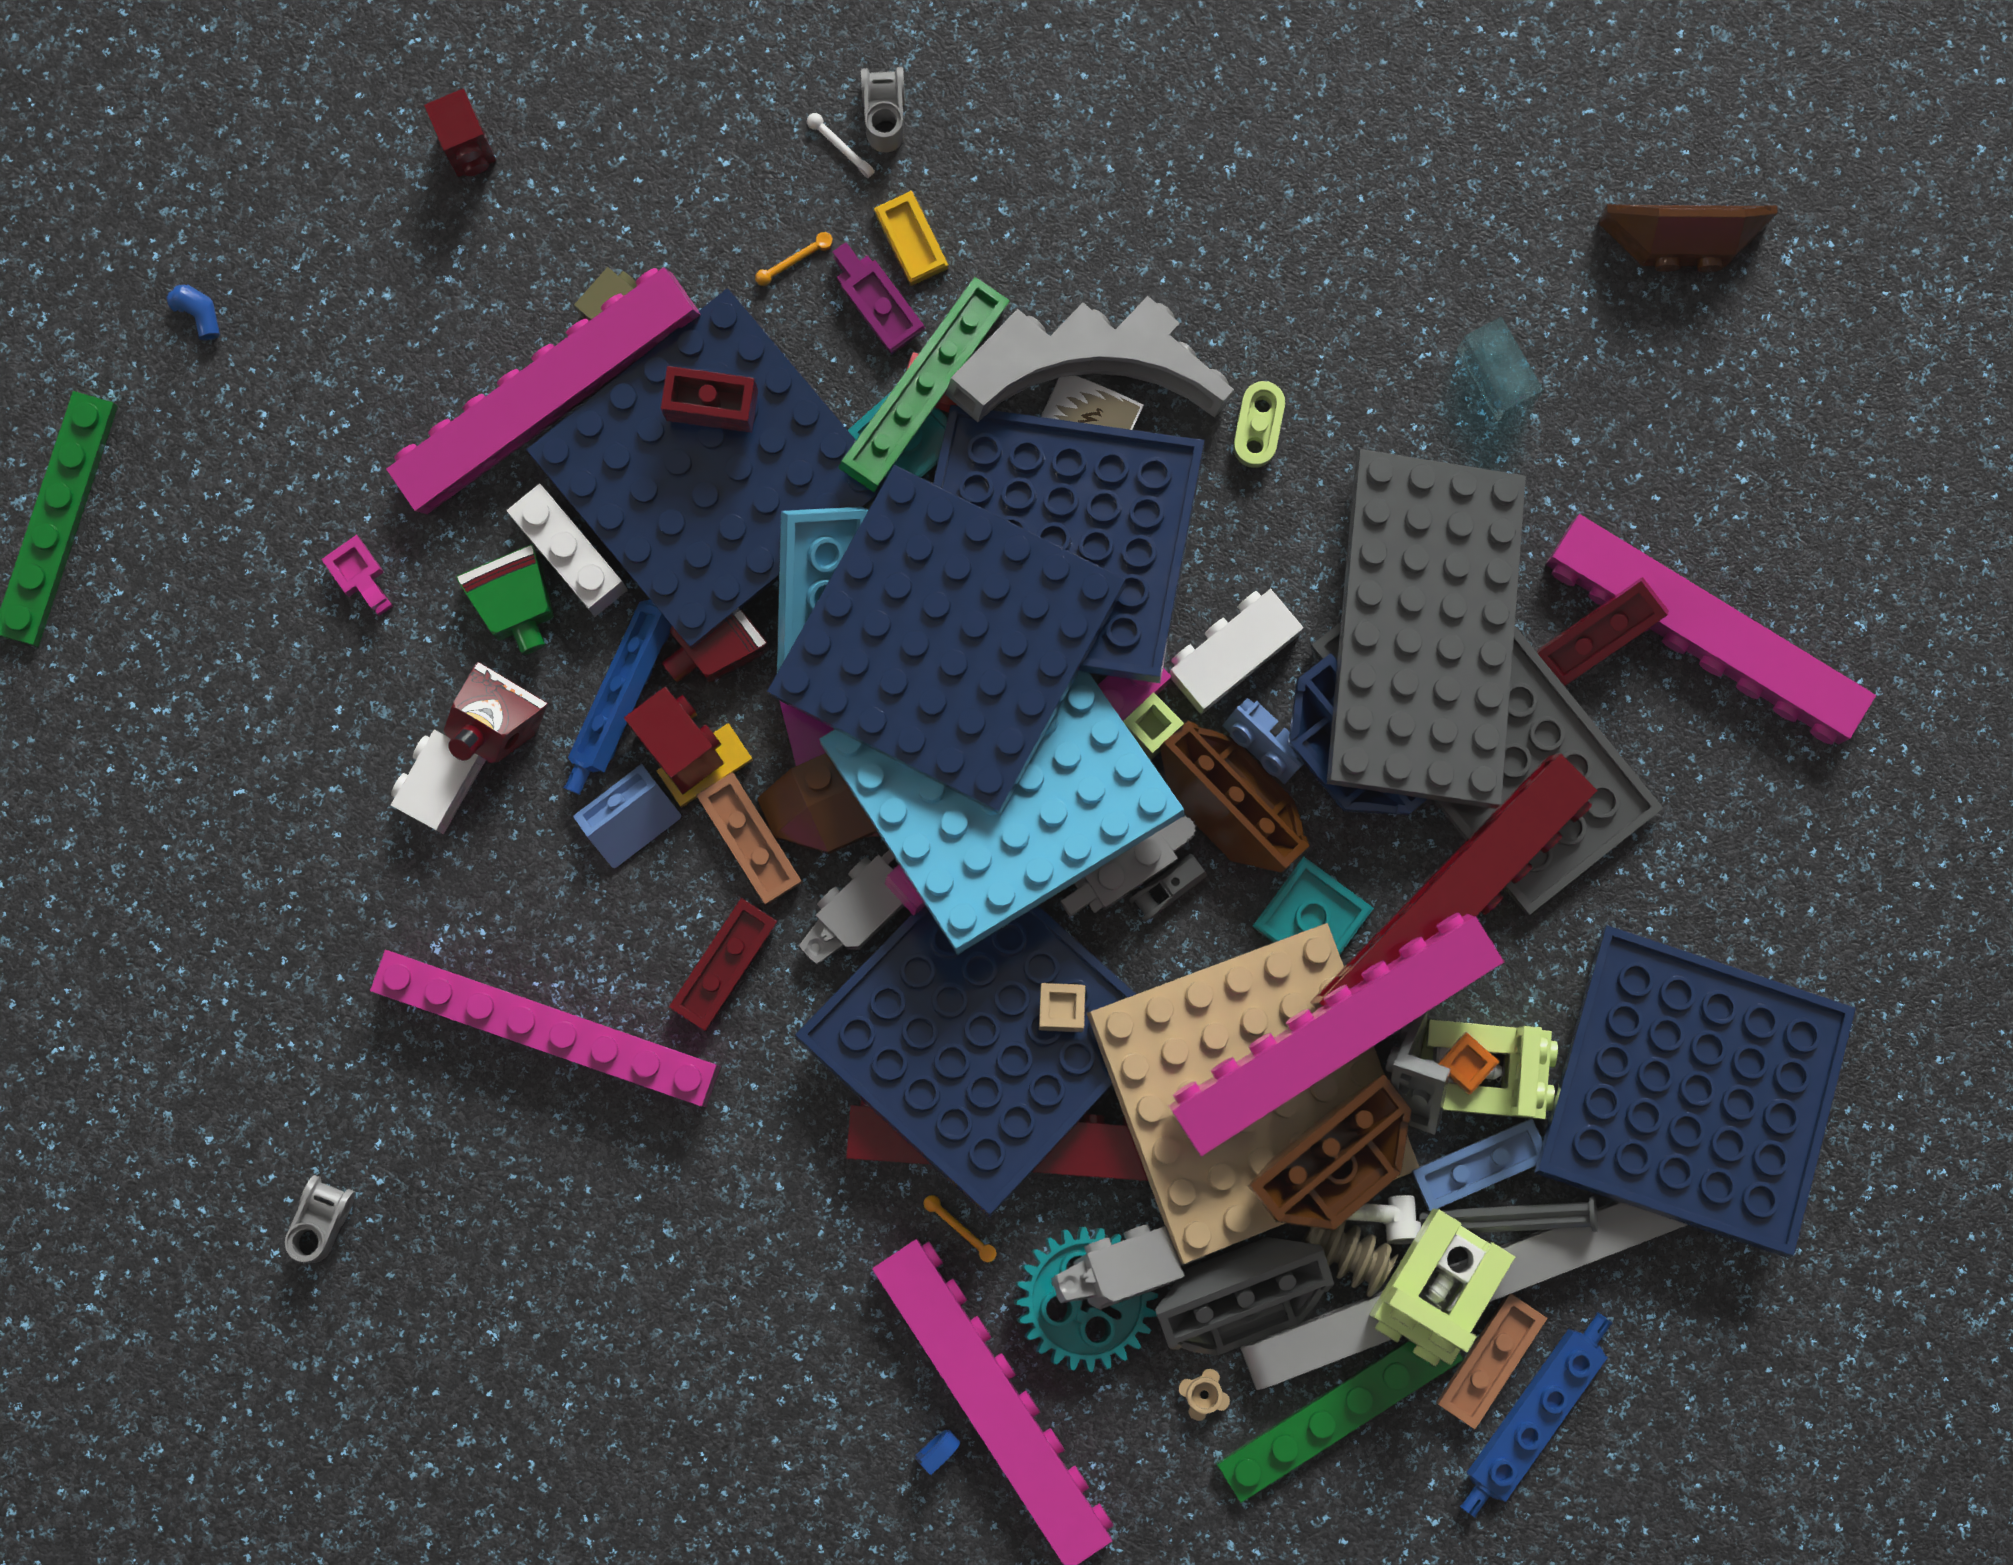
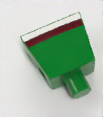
M532 544L456 576L462 589L498 641L514 636L522 655L538 651L546 645L537 625L552 619L554 615L541 559Z

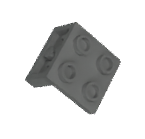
M1429 1011L1402 1027L1400 1038L1403 1039L1400 1047L1393 1046L1387 1061L1386 1071L1389 1072L1387 1079L1412 1109L1408 1125L1435 1135L1441 1121L1451 1069L1441 1066L1432 1060L1420 1058Z

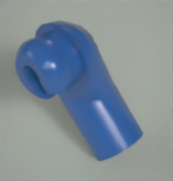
M177 285L168 293L167 303L173 311H185L194 316L200 340H212L220 336L214 303L211 298L190 285Z

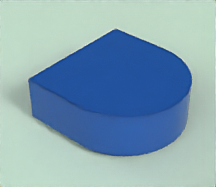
M944 1430L927 1443L915 1455V1459L932 1475L957 1450L960 1441L950 1430Z

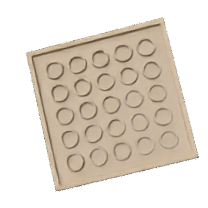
M1328 923L1087 1013L1180 1264H1185L1285 1224L1276 1222L1248 1185L1273 1157L1332 1108L1384 1074L1373 1046L1203 1156H1200L1168 1107V1105L1176 1101L1173 1094L1185 1085L1196 1081L1198 1086L1213 1077L1211 1070L1221 1062L1231 1057L1237 1062L1251 1053L1248 1048L1249 1045L1268 1033L1276 1037L1289 1028L1286 1022L1296 1014L1306 1009H1309L1311 1013L1317 1010L1310 1001L1344 967ZM1408 1136L1401 1174L1397 1178L1410 1174L1412 1170L1419 1168Z

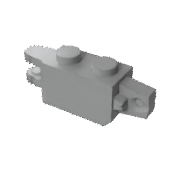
M1186 816L1181 817L1074 883L1078 889L1061 900L1060 904L1069 917L1088 905L1094 913L1102 908L1106 910L1176 862L1178 858L1174 852L1182 848L1186 842L1189 843V840H1192V837H1194V832H1196L1194 821H1191V818Z
M890 850L882 857L878 854L872 861L867 856L863 858L848 873L853 880L841 891L836 887L832 888L817 903L821 909L816 914L818 921L799 944L804 953L817 965L843 946L847 950H860L904 907L903 903L884 884L887 875L893 870L890 865L896 860Z
M1145 1224L1123 1233L1125 1240L1112 1245L1110 1239L1105 1238L1085 1246L1087 1254L1074 1261V1266L1052 1277L1051 1280L1060 1303L1087 1299L1090 1305L1103 1309L1174 1283L1185 1277L1182 1266L1201 1260L1204 1256L1185 1264H1180L1166 1226L1150 1231L1149 1225Z

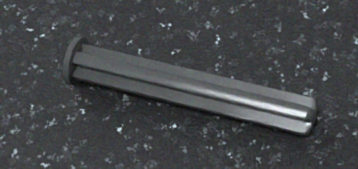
M1590 1196L1589 1202L1441 1210L1462 1223L1461 1226L1472 1233L1591 1227L1592 1232H1598L1595 1196ZM1423 1211L1420 1214L1419 1222H1421V1227L1430 1211Z

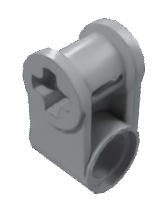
M897 67L894 72L871 73L868 68L861 69L862 102L865 108L868 143L879 152H892L900 147L904 139L903 106H905L903 67ZM884 121L895 125L893 130L886 133L875 130V126Z
M313 1175L301 1195L298 1210L286 1234L285 1248L289 1256L296 1261L315 1263L325 1259L331 1252L339 1230L349 1215L356 1192L351 1189H347L345 1192L322 1183L321 1177ZM320 1197L333 1202L334 1206L320 1201ZM312 1230L318 1236V1248L311 1255H306L301 1251L299 1241L305 1232Z

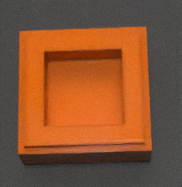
M1465 1032L1437 1064L1450 1068L1449 1078L1468 1095H1471L1497 1066L1499 1061Z

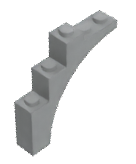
M1147 296L1116 329L1110 325L1109 320L1103 313L1095 309L1091 310L1082 302L1051 336L1046 333L1044 326L1036 318L1026 316L1017 309L951 377L945 395L974 420L979 422L1002 401L1024 389L1066 376L1084 374L1118 375L1154 383L1188 398L1213 417H1216L1226 406L1234 389L1229 386L1227 379L1222 373L1215 369H1209L1196 357L1195 352L1190 346L1173 338L1180 323L1175 319L1168 307L1154 302Z

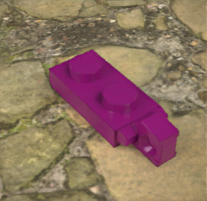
M846 242L832 252L834 254L833 259L843 271L842 274L837 276L841 289L890 355H893L925 332L923 323L876 260L872 261L868 255L859 260Z

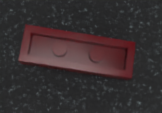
M1642 577L1539 648L1537 653L1565 686L1668 615L1669 610Z
M741 898L669 1008L707 1032L777 926L778 921Z

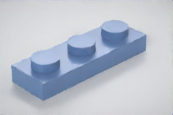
M1528 1119L1412 1170L1411 1174L1427 1210L1431 1212L1432 1208L1438 1209L1536 1166L1543 1141L1533 1119Z

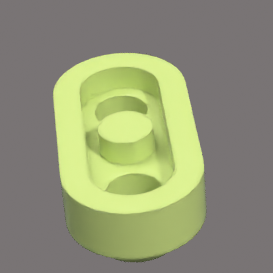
M1261 381L1252 384L1245 391L1242 399L1233 450L1238 461L1247 467L1258 468L1266 465L1273 458L1277 448L1285 408V397L1281 389L1271 382ZM1258 400L1267 401L1270 405V410L1259 412L1255 408V402ZM1258 441L1262 446V451L1251 453L1247 449V443Z

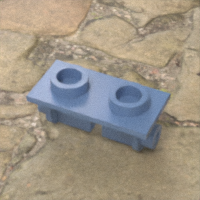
M1247 698L1234 710L1222 726L1230 733L1231 738L1238 745L1245 747L1261 762L1263 768L1269 774L1276 776L1285 784L1304 763L1288 745L1289 731L1284 728L1275 737L1269 731L1279 721L1260 705L1258 701L1253 703Z

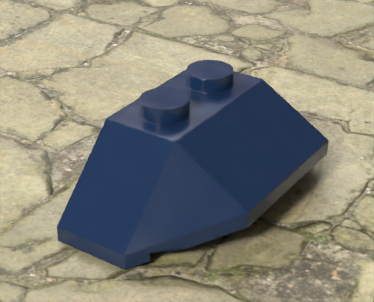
M1330 653L1296 681L1288 745L1343 811L1409 815L1427 799L1327 784L1337 660Z

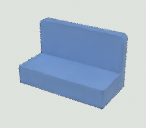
M640 764L573 817L611 867L616 868L681 818V814L646 768Z

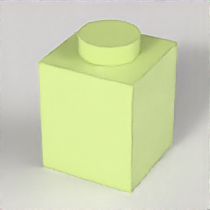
M1154 692L1123 721L1150 761L1160 752V745L1184 725Z

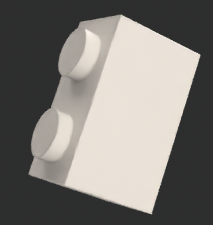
M434 729L430 737L425 735L416 746L413 753V758L416 759V762L409 774L403 773L396 781L391 792V796L395 797L391 806L444 834L486 760L475 753L467 761L455 758L448 748L451 739Z

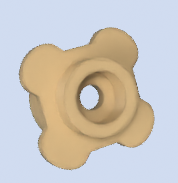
M1206 1369L1203 1371L1202 1376L1193 1380L1184 1379L1179 1384V1393L1186 1397L1190 1406L1188 1413L1194 1420L1201 1421L1205 1419L1206 1414L1212 1413L1215 1410L1223 1411L1229 1406L1230 1398L1226 1393L1222 1392L1218 1383L1220 1375L1213 1369ZM1203 1390L1208 1392L1206 1399L1200 1397V1392Z

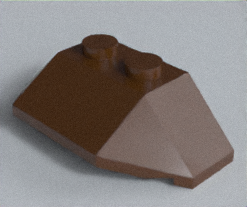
M1607 204L1599 216V225L1642 266H1655V270L1660 272L1676 271L1681 266H1697V270L1700 272H1716L1726 267L1767 227L1777 215V205Z
M1187 721L1160 745L1168 787L1184 808V813L1194 821L1195 825L1230 861L1282 873L1309 847L1307 837L1303 836L1302 822L1295 801L1231 737L1214 730L1199 728L1198 724Z
M827 753L791 768L757 798L774 838L827 854L878 832Z
M1383 1074L1332 1108L1273 1157L1248 1187L1276 1222L1335 1230L1401 1174L1407 1139V1127L1410 1122L1412 1109Z

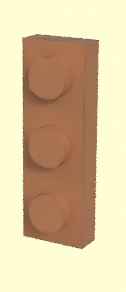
M733 772L696 795L765 905H768L803 883Z
M1513 1294L1506 1295L1436 1404L1473 1429H1476L1547 1318Z

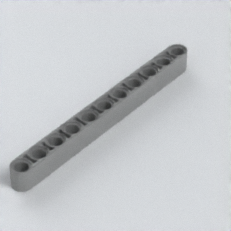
M1615 1201L1597 1208L1598 1232H1592L1591 1227L1544 1229L1499 1246L1515 1256V1259L1490 1301L1687 1226L1688 1224ZM1468 1258L1449 1265L1450 1269L1454 1272L1462 1271L1468 1264ZM1436 1270L1433 1271L1418 1297L1432 1306L1441 1307L1442 1310L1440 1311L1444 1312L1460 1282H1454L1455 1287L1450 1289L1451 1294H1447L1446 1302L1441 1301L1437 1303L1440 1306L1438 1307L1424 1295V1293L1428 1294L1430 1289L1428 1285L1432 1286L1435 1281L1433 1278H1436L1439 1274ZM1382 1292L1374 1294L1371 1298H1363L1243 1345L1241 1351L1256 1390L1273 1386L1392 1340L1375 1329L1378 1320L1369 1315Z

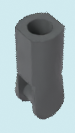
M1189 853L1139 890L1128 901L1131 904L1134 902L1145 915L1142 917V920L1146 922L1206 879L1207 874L1196 858ZM1157 885L1168 897L1159 905L1149 893Z

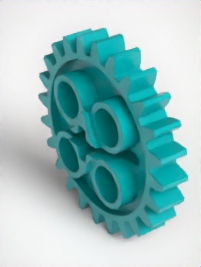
M1079 1227L1077 1239L1075 1240L1068 1230H1062V1244H1058L1051 1237H1047L1045 1242L1048 1252L1045 1254L1040 1250L1033 1249L1031 1252L1038 1263L1035 1266L1026 1264L1021 1266L1030 1275L1029 1280L1017 1281L1015 1284L1020 1289L1026 1291V1297L1014 1300L1015 1305L1023 1306L1027 1309V1313L1017 1318V1322L1031 1323L1032 1328L1024 1336L1025 1339L1032 1340L1039 1337L1041 1341L1036 1352L1043 1354L1050 1348L1053 1349L1051 1363L1056 1365L1064 1356H1067V1367L1073 1371L1078 1366L1080 1359L1083 1360L1084 1367L1088 1372H1093L1095 1359H1099L1104 1368H1111L1110 1355L1112 1354L1120 1360L1126 1361L1127 1354L1124 1346L1129 1345L1140 1349L1141 1345L1135 1335L1137 1332L1150 1334L1151 1330L1142 1321L1144 1317H1154L1157 1315L1154 1310L1146 1307V1301L1158 1298V1294L1148 1292L1111 1305V1308L1119 1311L1121 1314L1117 1320L1095 1307L1085 1306L1081 1310V1300L1066 1302L1067 1312L1061 1320L1052 1321L1048 1317L1046 1312L1047 1303L1051 1298L1057 1296L1056 1290L1051 1284V1278L1065 1271L1067 1263L1071 1258L1075 1256L1082 1257L1087 1254L1085 1246L1105 1239V1231L1102 1228H1097L1093 1238L1090 1239L1087 1228ZM1114 1234L1110 1238L1111 1244L1121 1242V1235ZM1098 1316L1104 1321L1106 1331L1100 1340L1092 1342L1086 1335L1085 1327L1091 1318Z

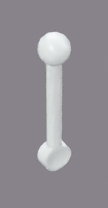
M812 113L808 116L807 125L809 128L819 130L857 166L865 177L870 178L875 173L874 169L866 161L859 158L823 124L821 115Z

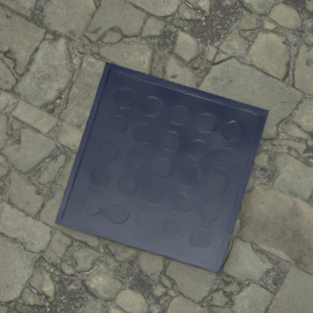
M728 288L700 309V316L682 328L678 327L664 340L659 342L526 449L691 649L779 579L781 511L844 507L866 508L875 500L887 478L885 477L876 491L872 492L838 469L842 459L856 440ZM667 366L755 378L759 391L752 433L666 421L661 411V402Z
M950 405L933 484L1126 579L1127 584L1079 671L1153 683L1161 682L1204 453V440L994 410L977 422L958 405Z
M894 465L767 692L771 697L1001 815L1127 584L1126 579Z
M925 905L916 915L913 916L912 914L795 1034V1039L990 1218L1113 1086L1087 1013L1136 995V993L1039 906L1034 907L957 954ZM1041 983L1085 985L1083 1032L1039 1030Z
M1606 925L1601 932L1535 1173L1786 1258L1794 1256L1856 1008Z

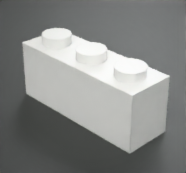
M538 484L506 510L594 617L628 590L623 581L541 484Z
M1271 588L1262 596L1257 591L1253 592L1237 606L1241 612L1230 622H1227L1224 617L1221 618L1204 633L1208 639L1196 649L1190 644L1171 659V662L1175 665L1169 673L1172 676L1171 680L1200 715L1291 643L1304 629Z

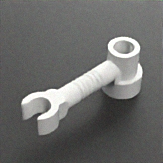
M1409 1195L1389 1197V1205L1366 1203L1347 1219L1383 1222L1386 1224L1387 1243L1396 1245L1412 1244L1421 1228V1222L1416 1221L1415 1197Z

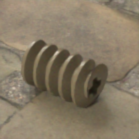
M1345 1221L1335 1230L1308 1227L1301 1242L1322 1246L1328 1265L1331 1266L1334 1262L1338 1264L1336 1278L1340 1280L1348 1272H1352L1351 1287L1355 1289L1361 1283L1367 1281L1369 1283L1366 1296L1371 1298L1378 1292L1398 1257V1254L1390 1259L1391 1246L1384 1243L1374 1251L1376 1237L1369 1234L1359 1242L1361 1228L1353 1225L1344 1232Z

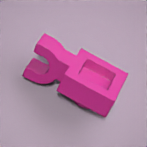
M357 535L321 559L348 597L359 590L368 605L378 616L393 607L374 581L384 571Z

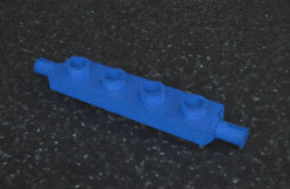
M649 599L639 602L568 756L574 767L563 788L577 795H581L590 772H605L609 761L614 757L618 741L627 724L624 717L635 709L640 693L652 674V667L670 635L669 630L672 625Z
M1597 1312L1583 1333L1570 1329L1566 1331L1466 1472L1475 1486L1460 1507L1474 1518H1476V1515L1490 1496L1494 1499L1507 1501L1608 1357H1606L1598 1343L1613 1324L1610 1320Z

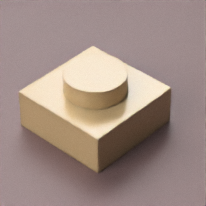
M1041 983L1039 1030L1083 1032L1085 985Z

